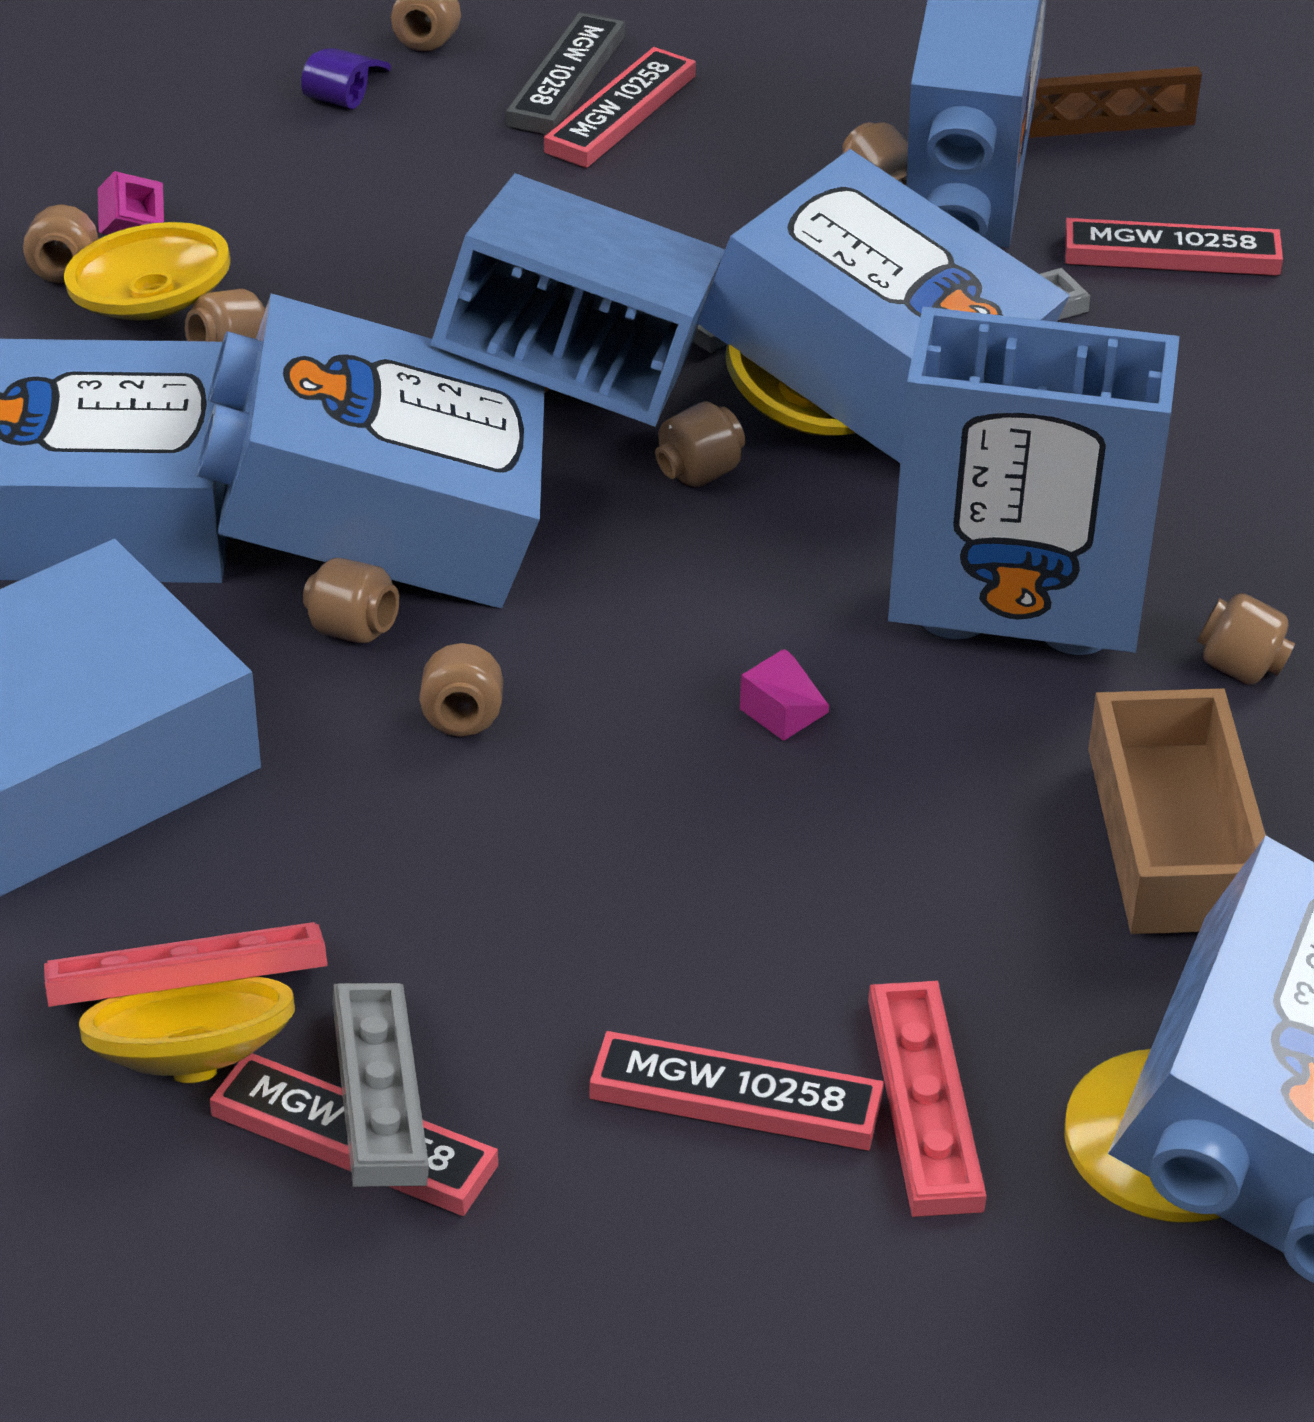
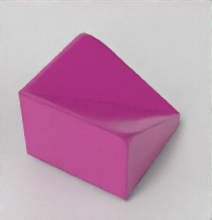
M114 171L98 187L99 233L109 235L135 226L164 222L162 182Z
M785 649L741 675L740 710L783 741L829 712V705L795 657Z

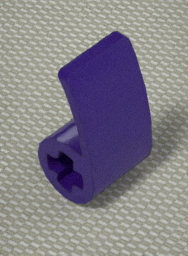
M336 48L323 49L313 53L305 63L301 78V89L308 98L354 109L361 103L368 81V67L391 71V64Z

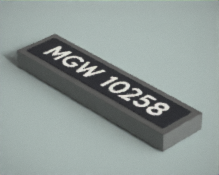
M579 12L506 110V126L547 135L562 123L625 37V21Z

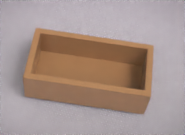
M1225 688L1096 692L1088 751L1130 933L1199 932L1206 915L1266 836Z

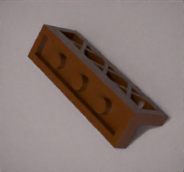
M1198 66L1038 79L1028 138L1195 125L1202 73Z

